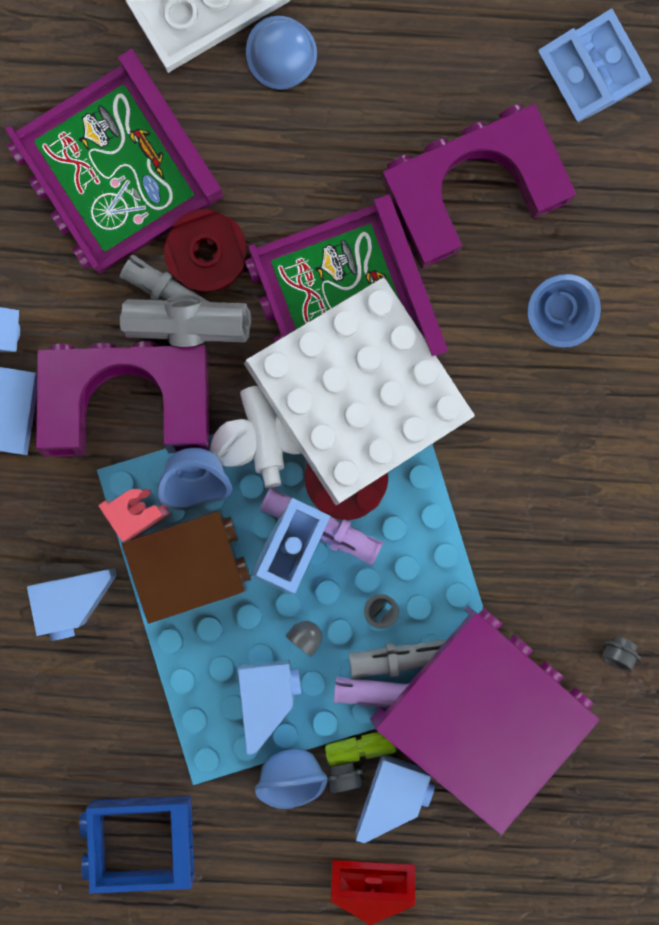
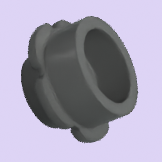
M615 636L613 641H605L602 644L604 651L601 660L616 669L632 672L635 663L641 662V657L636 652L637 645L630 640Z
M354 762L329 767L331 774L327 775L330 793L347 791L363 786L360 774L364 773V770L361 768L355 769Z

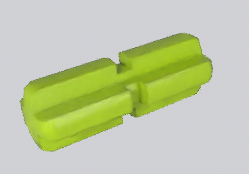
M376 732L362 735L360 740H356L353 737L328 743L325 746L328 764L330 766H338L360 761L362 756L370 759L396 752L397 747L382 734Z

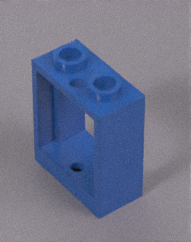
M191 795L92 800L87 806L86 812L81 813L80 835L81 838H87L88 854L82 856L81 869L83 880H89V894L191 889L195 879ZM171 812L173 869L106 872L104 815Z

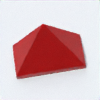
M332 860L331 902L369 925L414 907L415 864Z

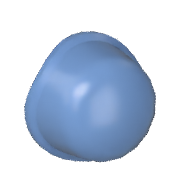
M270 16L260 21L249 34L246 45V59L251 73L261 84L272 89L283 90L300 84L311 74L316 65L317 47L311 33L298 21L285 16Z
M559 274L546 279L534 290L528 303V319L532 329L543 341L556 347H572L583 343L595 331L600 319L601 304L597 291L586 279L574 274Z
M187 448L173 454L167 460L164 472L158 483V498L161 504L174 510H188L207 502L223 500L229 497L232 492V483L225 475L219 457L212 451L202 448Z
M302 749L284 750L272 755L263 764L260 781L255 786V793L267 805L278 809H291L307 804L319 797L326 787L328 778L312 753Z

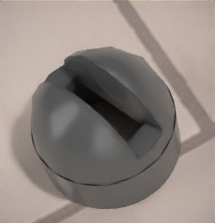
M377 594L366 602L364 615L372 626L385 629L391 627L397 621L399 607L396 601L388 595ZM389 603L392 606V608L383 617V619L380 622H378L374 618L383 610L386 604Z
M310 621L298 622L285 636L310 657L319 648L322 640L321 630L315 623Z

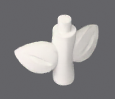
M259 386L249 387L240 392L248 420L227 421L220 426L214 434L210 451L216 454L222 466L226 467L243 466L254 460L256 473L263 474L265 488L277 487L281 485L279 470L284 468L283 452L290 454L302 453Z

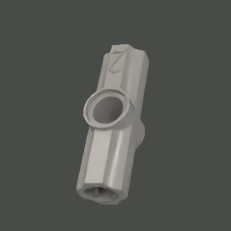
M178 295L170 297L166 301L127 299L122 304L120 315V328L126 337L168 339L171 345L178 347L196 346L205 341L246 342L249 338L251 326V312L247 308L246 303L203 302V299L197 295Z

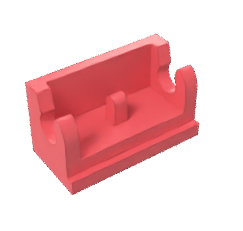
M131 489L115 500H106L98 505L122 542L137 538L172 514L164 505L159 507L154 505L146 508V504L140 502L152 493L151 490Z

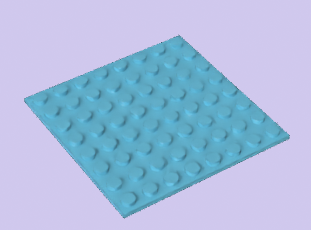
M211 434V435H210V446H211V442H212V439H213V437H214V434ZM433 444L388 472V487L378 507L364 517L347 520L351 522V527L384 542L373 565L370 566L368 563L340 549L335 552L329 549L330 544L319 540L295 594H287L251 577L250 581L245 582L247 590L243 593L148 624L121 544L123 542L117 535L193 785L263 764L272 755L284 750H308L375 729L370 718L379 707L334 703L336 676L352 679L349 652L385 648L387 643L402 646L447 640L469 615L464 611L467 605L477 613L482 610V601ZM163 449L98 469V476L106 500H115L131 489H148L152 493L140 502H144L146 508L154 505L162 506L163 504H161L158 498V483L164 472L167 460L175 453L168 454L167 450ZM283 452L284 468L279 470L281 485L274 488L319 510L308 496L305 486L307 460L303 454ZM254 460L243 466H223L225 475L232 483V492L229 497L223 500L207 502L188 510L168 508L172 513L170 516L138 536L142 537L217 511H222L224 518L231 516L238 540L232 542L237 558L245 557L251 575L267 538L279 519L260 511L263 500L270 488H265L263 474L256 473ZM374 595H388L398 604L399 617L395 624L389 628H376L365 618V604ZM387 603L374 619L380 622L392 606ZM298 622H313L321 630V644L312 657L285 637L289 630ZM290 659L291 670L299 669L301 694L294 695V706L256 754L247 755L238 668L242 664ZM422 669L401 671L399 676L390 677L389 673L358 677L357 679L410 684Z

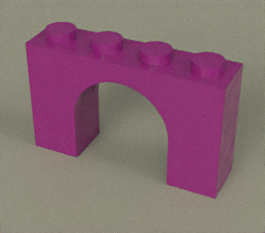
M521 104L514 105L499 114L500 119L488 125H485L484 121L476 122L461 131L463 136L448 142L447 138L438 139L424 148L426 153L410 159L409 155H403L386 165L388 170L383 171L382 183L387 194H390L398 218L421 269L459 253L462 247V243L444 206L441 190L442 181L448 172L464 161L487 159L507 169L513 176L532 219L570 203L576 196L574 187L536 104L524 109Z
M142 341L126 348H116V345L111 343H95L91 345V349H75L74 346L69 344H55L50 346V350H38L36 448L44 457L86 456V411L89 400L103 383L123 375L145 378L155 384L162 392L164 403V446L168 454L187 448H202L210 451L209 356L205 345L157 347V344L154 342Z

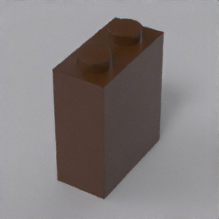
M217 511L121 543L148 624L243 593L247 590L245 582L250 581L251 576L245 557L237 558L232 542L238 540V535L231 516L224 518L222 511Z

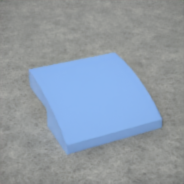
M612 8L579 29H571L538 50L577 122L602 111L652 82Z
M0 367V451L28 455L37 398V373Z

